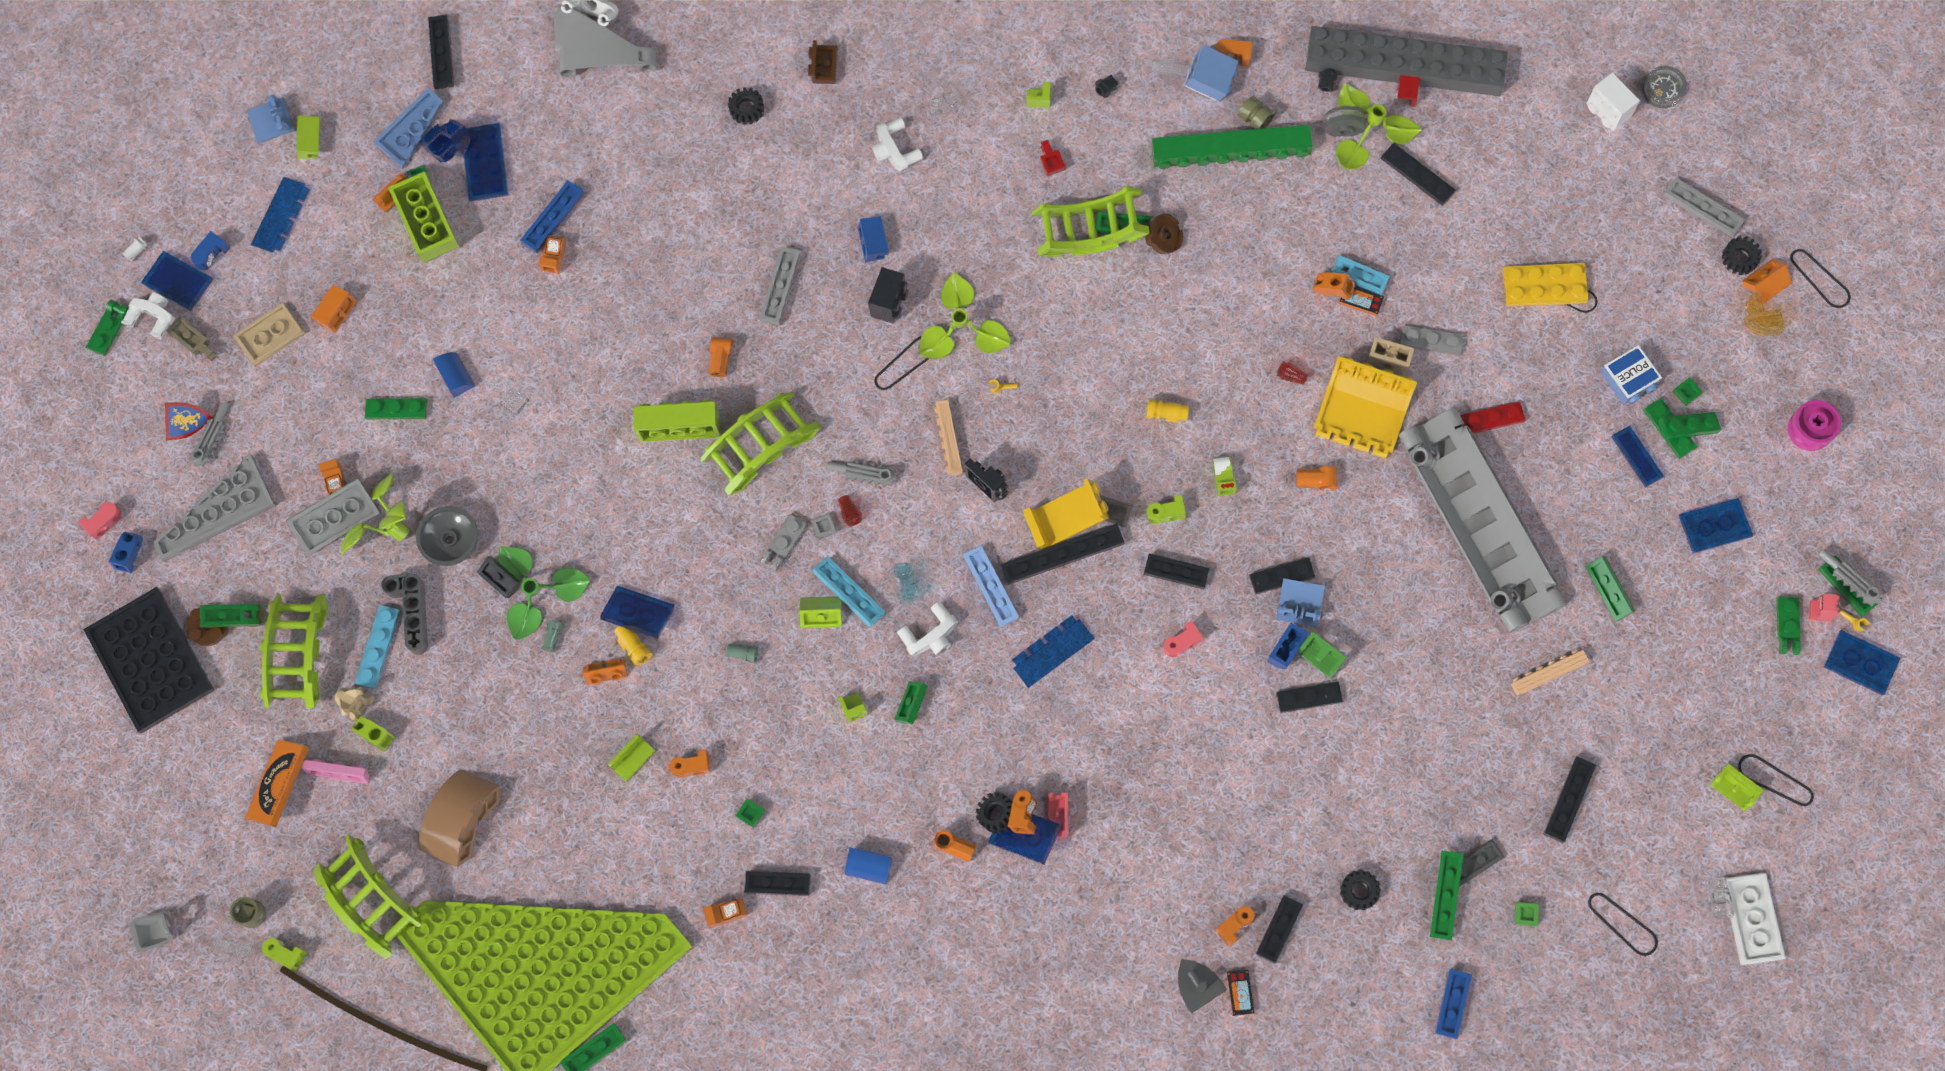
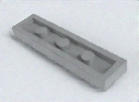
M1676 177L1663 195L1732 238L1745 220Z
M781 246L759 317L761 322L780 325L801 255L800 250Z

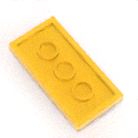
M1585 263L1503 267L1506 306L1582 304L1588 302Z

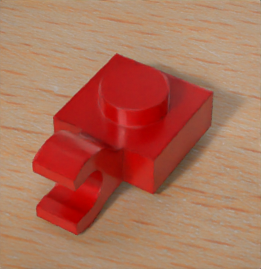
M1049 140L1042 141V146L1040 147L1044 155L1040 156V161L1046 175L1050 176L1066 170L1059 150L1053 151Z

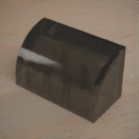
M1100 495L1109 508L1107 512L1109 518L1104 521L1127 528L1134 505Z

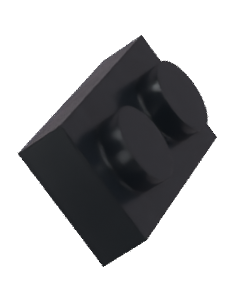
M487 556L476 572L505 598H510L520 584V581L492 556Z

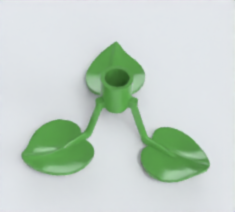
M500 547L498 562L518 580L521 576L523 577L521 589L527 594L528 605L517 603L507 613V624L512 637L516 640L528 637L541 624V611L531 607V597L538 595L541 588H556V595L559 599L565 602H572L584 593L590 583V579L583 572L573 568H562L553 575L554 585L540 584L532 578H527L525 574L531 570L533 565L532 557L526 550L514 547Z

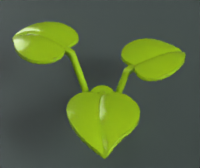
M1347 83L1341 88L1338 96L1340 111L1344 115L1359 114L1361 117L1368 114L1367 121L1369 123L1358 144L1352 140H1343L1338 144L1336 157L1340 166L1344 169L1355 170L1367 162L1369 152L1366 148L1361 147V144L1372 126H1378L1383 122V128L1387 129V138L1398 145L1409 143L1421 132L1422 128L1406 117L1391 115L1387 118L1385 116L1386 108L1381 104H1375L1370 107V99L1364 92L1353 88Z
M954 272L946 280L941 292V300L946 308L953 309L957 307L951 314L952 324L947 333L940 326L927 328L920 340L919 354L929 359L946 357L954 348V341L949 337L954 327L964 328L966 325H969L978 333L975 343L978 349L984 353H996L1010 346L1011 340L1006 329L996 321H984L979 330L968 320L967 312L961 309L960 306L967 307L972 303L974 290L966 280Z
M393 472L382 479L374 487L370 495L372 500H379L388 512L387 515L380 522L379 528L367 524L364 525L363 522L353 526L343 539L341 545V554L343 556L346 550L359 541L366 529L382 533L386 537L391 535L397 541H402L407 536L409 528L400 522L406 519L404 502L399 501L389 508L382 498L393 482Z

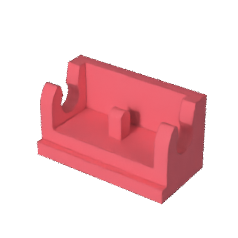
M1062 792L1060 795L1049 793L1046 796V839H1068V792Z

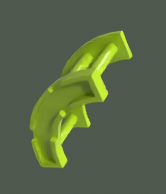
M1126 186L1107 197L1094 201L1086 200L1079 204H1040L1038 208L1031 212L1032 216L1042 217L1046 237L1044 244L1037 248L1038 256L1062 257V253H1073V256L1099 253L1119 248V243L1127 240L1129 243H1132L1150 233L1149 227L1137 223L1133 198L1142 194V189ZM1126 202L1129 225L1119 230L1115 206ZM1107 209L1111 233L1098 237L1093 212ZM1072 215H1086L1089 239L1075 240L1071 220ZM1050 217H1063L1067 241L1054 240Z
M793 391L785 394L783 392L779 393L774 399L764 403L749 414H742L738 418V422L730 427L714 443L705 448L701 461L714 459L727 475L729 484L724 490L728 495L744 490L759 474L756 470L764 463L769 465L782 456V450L789 446L793 449L810 441L821 429L817 421L810 424L805 423L789 404V401L795 395ZM783 408L798 426V429L793 432L787 431L773 412ZM764 416L781 435V439L774 444H769L753 424ZM745 429L749 431L762 448V453L754 459L748 456L735 439ZM728 444L744 463V468L738 474H735L720 455V452Z
M277 593L274 600L270 602V612L266 623L264 640L260 643V651L262 653V687L260 697L264 699L265 708L270 707L274 697L302 698L305 700L306 708H315L320 698L318 672L314 671V659H319L320 640L317 639L318 630L323 629L328 614L326 594H317L315 601L311 602V604L282 603L281 593ZM283 612H311L309 619L305 621L280 620ZM277 629H305L307 631L306 639L302 643H275ZM274 651H302L304 653V665H301V667L273 666ZM273 675H301L304 678L303 689H274Z
M347 834L345 838L348 849L330 867H324L318 863L313 868L314 876L318 886H323L326 894L324 897L341 921L354 934L359 932L367 940L365 944L387 959L392 954L390 941L409 922H412L417 927L422 925L420 911L415 906H410L389 887L385 882L384 876L377 872L370 861L364 842L357 837L354 838ZM353 857L356 864L337 881L336 872ZM361 871L369 882L348 901L342 889ZM375 889L385 901L365 920L356 912V907ZM392 906L403 917L385 935H380L372 928V925Z

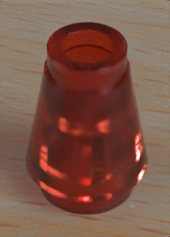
M1282 361L1276 376H1279L1280 380L1304 385L1308 374L1291 362Z
M849 495L840 497L838 502L843 522L849 527L859 524L862 521V512Z

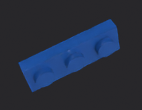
M1449 969L1434 1034L1455 1040L1458 1038L1471 974Z

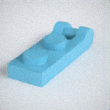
M1337 256L1335 260L1336 265L1331 269V273L1348 274L1354 281L1355 286L1382 295L1390 276L1343 256ZM1343 267L1349 268L1348 272L1343 271Z

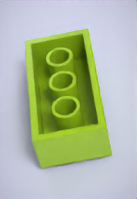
M425 171L388 187L416 252L423 263L459 248V244Z
M701 400L697 403L681 401L680 404L662 402L659 405L643 403L639 406H633L634 431L640 442L717 438L721 436L720 413L715 401Z

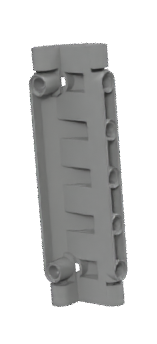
M1451 408L1418 428L1413 426L1399 434V437L1410 455L1414 468L1493 608L1497 610L1508 632L1511 633L1533 623L1537 619L1540 620L1560 610L1567 603L1558 587L1554 588L1557 585V581L1475 436L1467 425L1463 426L1464 422L1456 408ZM1435 450L1437 456L1434 457L1431 451ZM1424 452L1425 460L1419 463L1418 456ZM1511 593H1515V594H1516V596H1517V599H1516V600H1514V598L1512 597ZM1504 595L1506 603L1504 606H1499L1498 598Z

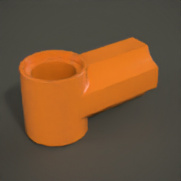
M711 337L709 375L726 377L729 356L732 355L730 353L731 346L733 347L732 338Z
M1323 466L1319 469H1297L1296 486L1297 488H1319L1322 491L1324 489L1334 491L1337 489V468Z
M946 830L937 832L934 837V846L938 851L946 852L968 863L970 862L976 848L975 844L954 836ZM940 836H946L949 839V844L947 846H940L937 839Z

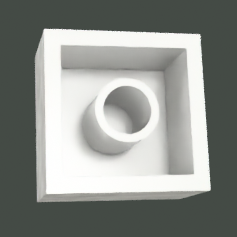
M1611 73L1594 87L1587 104L1589 110L1601 118L1605 127L1615 131L1632 117L1640 100Z

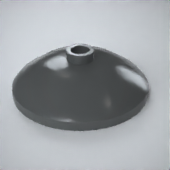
M444 506L429 512L421 520L416 532L418 550L426 560L438 566H453L463 562L472 554L478 541V529L474 519L465 510L454 506ZM449 537L454 538L451 543H447V539Z

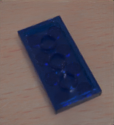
M500 123L461 129L469 201L509 196Z

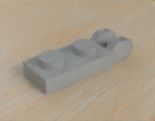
M789 514L768 546V550L762 557L761 563L766 565L772 554L776 553L779 556L772 564V570L777 571L807 527V523Z

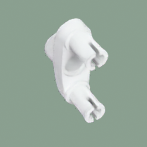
M564 0L561 4L563 12L570 13L575 8L598 17V23L602 26H607L618 15L617 6L608 0H592L597 5H594L591 0Z
M901 117L886 124L883 122L876 126L880 142L873 145L872 148L879 162L888 158L898 171L907 169L909 165L923 160L919 148L904 155L900 154L890 136L895 132L905 129V124Z
M152 292L148 300L133 298L128 306L130 308L121 323L133 329L141 314L146 313L156 317L158 320L150 335L162 340L169 325L173 324L175 317L164 310L169 300Z
M940 601L935 603L931 610L941 623L923 638L917 640L907 626L897 632L907 646V651L911 656L921 654L930 648L938 656L943 649H948L951 646L946 636L956 627L958 620L954 615H950Z

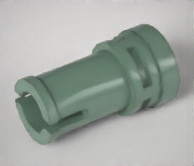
M548 620L547 633L541 648L542 650L555 652L558 637L561 635L564 627L563 624Z
M728 644L726 656L756 663L757 657L755 655L758 656L759 650L756 646L744 647Z

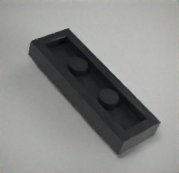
M1149 553L1144 575L1204 590L1210 568Z
M1305 558L1249 574L1254 593L1257 595L1282 588L1283 578L1304 582L1314 579L1315 574L1310 559Z
M1339 681L1276 692L1280 714L1343 703Z
M746 871L744 892L747 894L809 896L811 875L808 873Z
M1283 895L1256 955L1276 964L1303 904Z

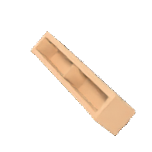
M948 400L938 401L934 411L935 414H938V418H936L937 426L941 428L938 431L940 438H943L941 446L942 449H945V454H943L944 461L948 463L946 471L950 473V476L960 475L963 472Z
M1577 649L1571 652L1572 655L1568 657L1564 655L1557 662L1554 660L1548 663L1546 667L1541 666L1537 668V671L1534 673L1530 671L1523 678H1515L1511 684L1514 692L1519 696L1587 664L1589 659L1584 650L1579 651Z

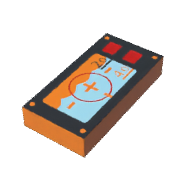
M1354 287L1350 300L1342 299L1341 297L1339 304L1377 316L1384 296Z
M1249 970L1226 972L1232 1017L1255 1014Z

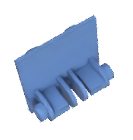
M270 95L266 104L247 110L258 144L295 131L284 97L279 99L276 95Z
M1283 578L1276 619L1317 627L1321 615L1320 610L1325 586Z

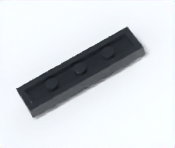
M447 15L428 17L433 86L435 89L454 87L449 18Z
M1395 143L1380 158L1442 206L1456 191V189Z
M1578 756L1574 758L1543 835L1561 843L1565 842L1596 764Z

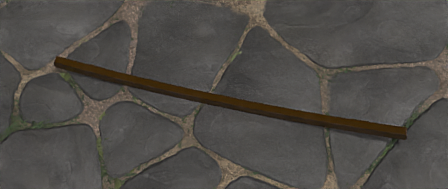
M282 966L280 972L329 1003L394 1037L479 1071L487 1070L488 1066L425 1043L358 1011L285 966Z

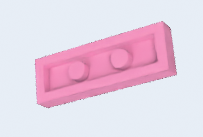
M319 759L304 760L302 769L309 776L368 784L370 777L365 767L361 765H352L351 767L345 766L340 762L324 763Z

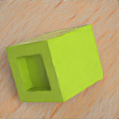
M1043 82L1042 89H1027V107L1050 108L1051 82Z
M854 693L845 698H842V696L838 697L848 723L868 715L859 693Z

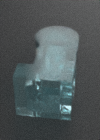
M905 562L897 564L894 568V575L902 589V592L897 593L900 605L920 600L911 566Z

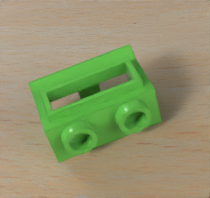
M1314 632L1310 634L1298 651L1300 656L1330 679H1332L1347 658Z

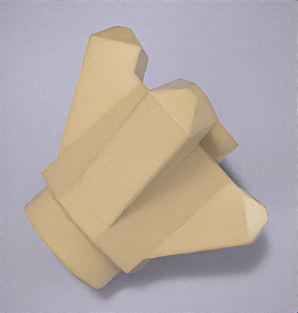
M361 687L353 689L341 688L335 695V702L340 707L341 715H349L351 720L354 721L358 720L366 705L374 702V698L371 694H364Z

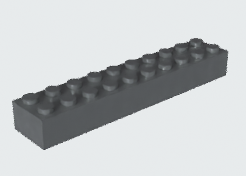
M1311 26L1305 71L1319 73L1324 69H1331L1340 76L1398 83L1400 75L1420 78L1419 86L1500 97L1504 87L1508 51Z

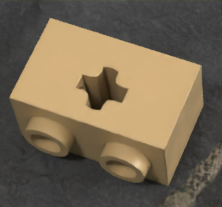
M1375 337L1367 363L1406 375L1414 348Z

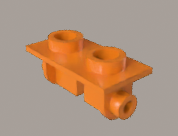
M403 173L396 175L397 177L372 199L385 213L395 204L388 187L408 179Z
M620 658L606 661V667L604 668L602 662L587 664V667H583L582 672L587 685H597L604 681H617L628 677L625 669V659L621 660Z

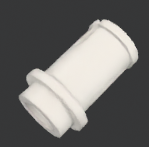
M140 237L134 238V242L122 252L131 262L143 249L146 250L145 247L148 246Z

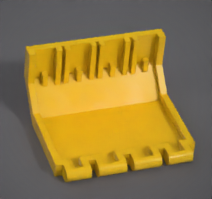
M1338 356L1314 428H1317L1315 436L1329 440L1332 433L1335 434L1333 442L1349 447L1350 441L1353 440L1355 441L1354 449L1368 453L1371 446L1374 447L1372 455L1386 459L1388 452L1392 453L1417 382L1408 376L1395 375L1387 369H1376L1369 363L1361 364L1355 362L1350 357Z

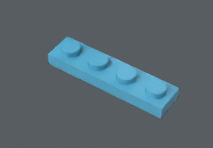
M829 556L813 568L812 572L869 628L885 616L886 612Z
M379 605L354 684L376 689L401 612L399 609Z

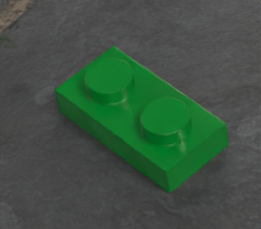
M908 682L894 720L904 724H914L922 700L925 697L927 685L921 682Z

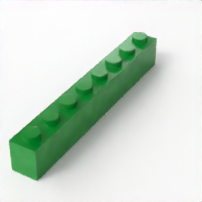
M1310 125L1158 137L1152 138L1151 147L1154 167L1167 169L1175 165L1184 168L1190 164L1206 166L1211 162L1226 164L1229 161L1235 160L1243 163L1249 159L1265 161L1270 157L1285 159L1288 156L1294 155L1303 158L1311 154L1313 145Z

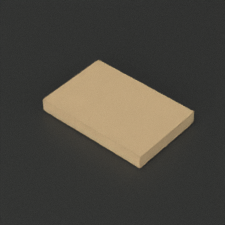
M283 302L234 334L233 337L254 367H256L306 333Z

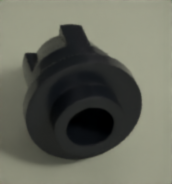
M1324 69L1318 74L1320 78L1318 88L1324 92H1333L1338 75L1334 70Z
M1112 75L1097 80L1095 83L1096 93L1104 98L1109 97L1111 92L1117 89L1118 81Z

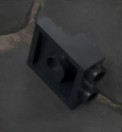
M971 458L964 463L966 477L994 503L998 499L1002 501L1008 495L1006 477L999 469L994 470L990 466L984 471L983 465L978 461L974 462Z

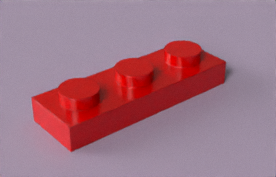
M1521 402L1475 411L1460 416L1464 422L1463 426L1467 425L1473 434L1526 421Z

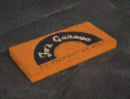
M277 740L246 813V819L276 828L309 750L308 747Z

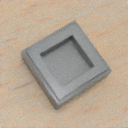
M830 513L811 520L818 540L837 533Z

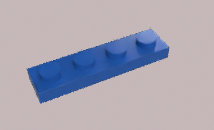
M567 180L520 239L521 243L535 253H538L546 243L548 235H552L585 194L584 190Z

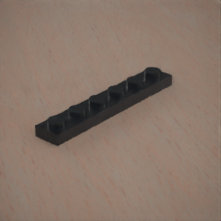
M1118 524L1008 561L1001 564V568L1007 585L1122 546L1125 542Z

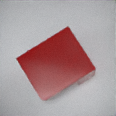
M1400 75L1398 81L1397 97L1412 100V107H1415L1417 102L1420 78Z

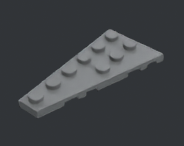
M250 453L244 457L245 460L230 470L231 473L223 480H219L204 494L190 511L187 510L175 525H171L153 542L163 562L276 506Z

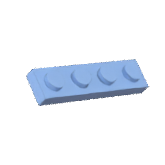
M979 546L963 554L1000 628L1018 620L1019 616L983 547Z

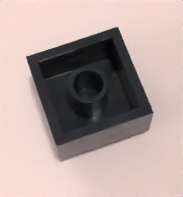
M881 267L868 301L871 317L894 324L895 318L899 319L902 312L901 302L902 300L906 301L909 292L907 289L908 282L905 281V274Z

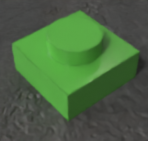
M1516 902L1515 925L1537 927L1539 904Z

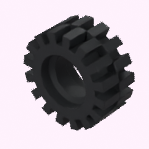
M743 87V91L736 89L737 94L733 92L731 94L732 98L729 97L728 108L733 120L736 119L737 123L740 124L742 122L743 125H746V122L753 124L752 121H759L758 117L761 118L763 116L762 112H764L761 94L757 90L753 91V88L750 87L749 91H747L746 87ZM743 101H751L754 104L753 109L747 112L741 111L739 105Z
M1739 236L1737 239L1733 238L1726 245L1722 252V259H1724L1722 263L1727 265L1726 269L1728 271L1732 269L1733 274L1739 272V275H1743V273L1746 275L1757 267L1762 258V255H1760L1762 250L1758 249V243L1753 244L1755 240L1747 241L1748 237L1746 236L1742 240V237ZM1737 250L1745 251L1749 256V260L1747 262L1738 261L1734 256V252Z
M994 792V795L992 793L987 794L989 798L984 796L982 798L984 802L978 803L980 809H976V813L979 814L976 815L977 820H979L980 825L993 834H996V832L1002 834V829L1006 832L1009 831L1008 822L1013 801L1003 793ZM997 806H1002V815L996 820H991L992 810Z
M1355 870L1348 874L1340 886V895L1343 898V902L1349 908L1352 907L1357 911L1371 908L1379 899L1381 888H1379L1380 883L1375 879L1376 876H1372L1369 871L1364 872L1363 870ZM1357 882L1364 883L1368 887L1367 897L1362 899L1355 897L1352 893L1353 885Z

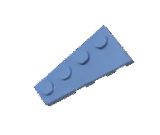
M427 88L373 141L374 144L403 169L443 105V100Z

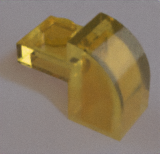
M1761 292L1752 293L1746 301V311L1748 314L1743 319L1746 327L1752 333L1759 336L1780 335L1785 329L1781 309L1764 311Z

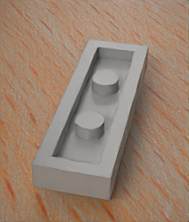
M1409 326L1402 327L1400 339L1401 345L1414 349L1459 356L1461 355L1463 335Z

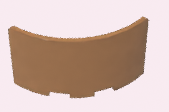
M465 770L455 772L441 786L428 807L420 830L419 850L456 867L472 858V848L477 834L474 830L478 822H483L489 812L500 804L499 785Z

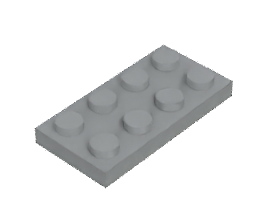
M356 478L288 518L286 523L309 556L346 534L359 522L364 523L378 515L380 511L360 480Z

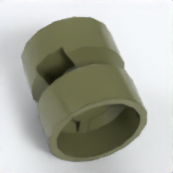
M1253 95L1245 101L1237 115L1246 123L1250 122L1253 129H1265L1274 118L1275 112L1267 106L1262 107V102Z
M250 897L238 898L233 902L230 909L233 921L247 928L259 927L264 922L267 913L262 903Z

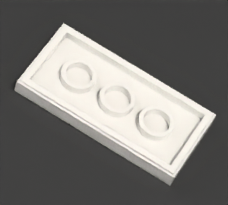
M1766 872L1722 878L1741 965L1786 959Z

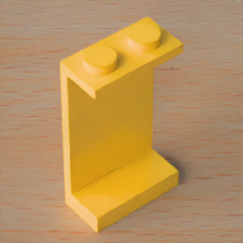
M1086 478L1084 479L1085 485L1037 509L1028 507L1022 510L1038 548L1046 549L1109 518L1107 514L1109 508L1099 495L1101 489L1096 481L1094 482Z

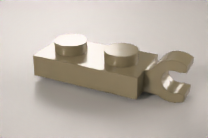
M179 316L166 330L195 356L201 352L210 361L217 356L207 347L210 341L182 317Z

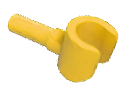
M995 379L989 381V385H997L995 389H989L993 394L999 393L1000 390L1018 388L1017 383L999 384Z
M1842 609L1839 612L1840 615L1853 624V628L1858 632L1865 631L1860 627V622L1865 626L1869 625V621L1865 618L1856 619Z

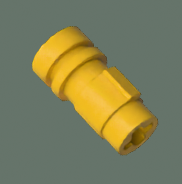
M1148 398L1146 418L1153 419V417H1156L1158 420L1166 418L1165 421L1170 422L1187 421L1189 405L1162 402L1160 399L1156 401V399Z
M623 623L615 629L614 633L618 637L617 642L624 651H628L627 655L635 666H641L651 659L653 654L646 644L640 641V638L628 623Z

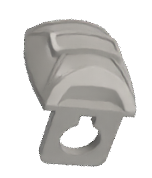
M167 912L150 914L129 923L137 952L159 947L174 939Z

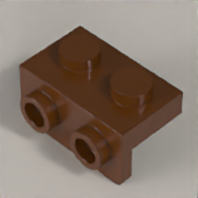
M813 40V47H809V59H812V62L808 64V76H811L813 84H836L837 45H818L817 40Z

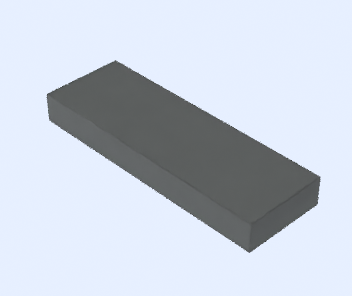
M1493 839L1463 858L1459 887L1505 858Z

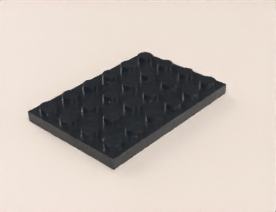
M158 587L153 588L83 629L132 723L140 734L214 691L212 684Z

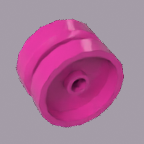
M1812 400L1801 405L1792 415L1788 422L1787 430L1790 439L1796 446L1807 451H1817L1826 447L1840 431L1841 419L1839 413L1831 404L1821 400Z

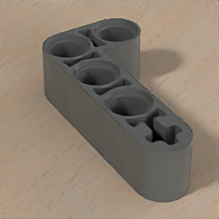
M415 573L386 576L381 582L382 590L391 598L402 597L405 646L413 654L421 655L428 648L424 582ZM413 581H417V585L414 588H409ZM397 583V587L394 590L389 591V587L392 584ZM419 601L415 608H410L412 602ZM419 620V625L416 628H412V623ZM417 639L420 643H418L416 647H414L413 645L416 644Z

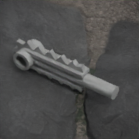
M222 403L215 419L207 420V424L204 425L205 431L200 432L202 437L197 439L198 445H194V450L189 453L191 455L189 462L194 463L195 467L199 465L204 467L206 462L210 461L208 456L213 455L212 449L217 447L215 442L221 440L219 435L223 434V430L226 428L222 421L230 405Z
M851 460L847 465L828 461L826 465L828 470L845 473L846 480L851 479L854 481L857 478L860 483L866 480L867 484L874 482L875 486L881 483L883 488L887 485L892 486L893 481L897 480L894 476L896 471L890 470L889 466L886 469H883L881 465L875 468L873 463L867 466L866 462L859 465L858 460L855 462Z
M1825 549L1819 554L1824 561L1835 569L1832 576L1837 577L1836 580H1842L1843 586H1849L1850 592L1855 591L1856 598L1862 597L1863 603H1867L1871 607L1874 603H1881L1880 598L1883 594L1880 593L1879 587H1873V581L1867 582L1866 576H1860L1859 570H1853V564H1849L1848 561L1840 563Z

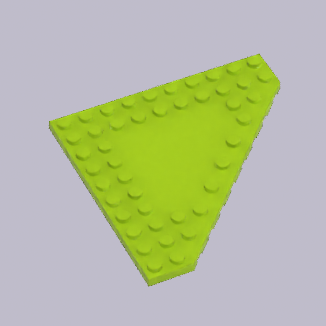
M424 900L416 907L420 911L422 925L417 927L412 922H409L396 935L505 1071L554 1070L560 1064V1061L578 1049L693 948L665 914L438 902Z

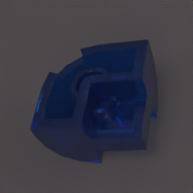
M450 119L448 123L441 126L439 124L435 125L418 142L440 163L442 161L446 163L455 156L457 151L463 155L465 154L470 144V134L463 124Z

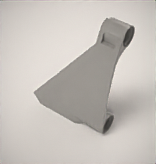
M561 7L555 11V48L559 56V74L567 78L577 75V69L616 65L633 66L641 72L646 70L656 71L657 61L654 48L636 47L621 36L574 9L570 13L563 12Z

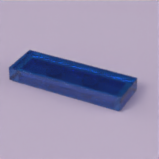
M1631 426L1611 436L1645 488L1664 477Z

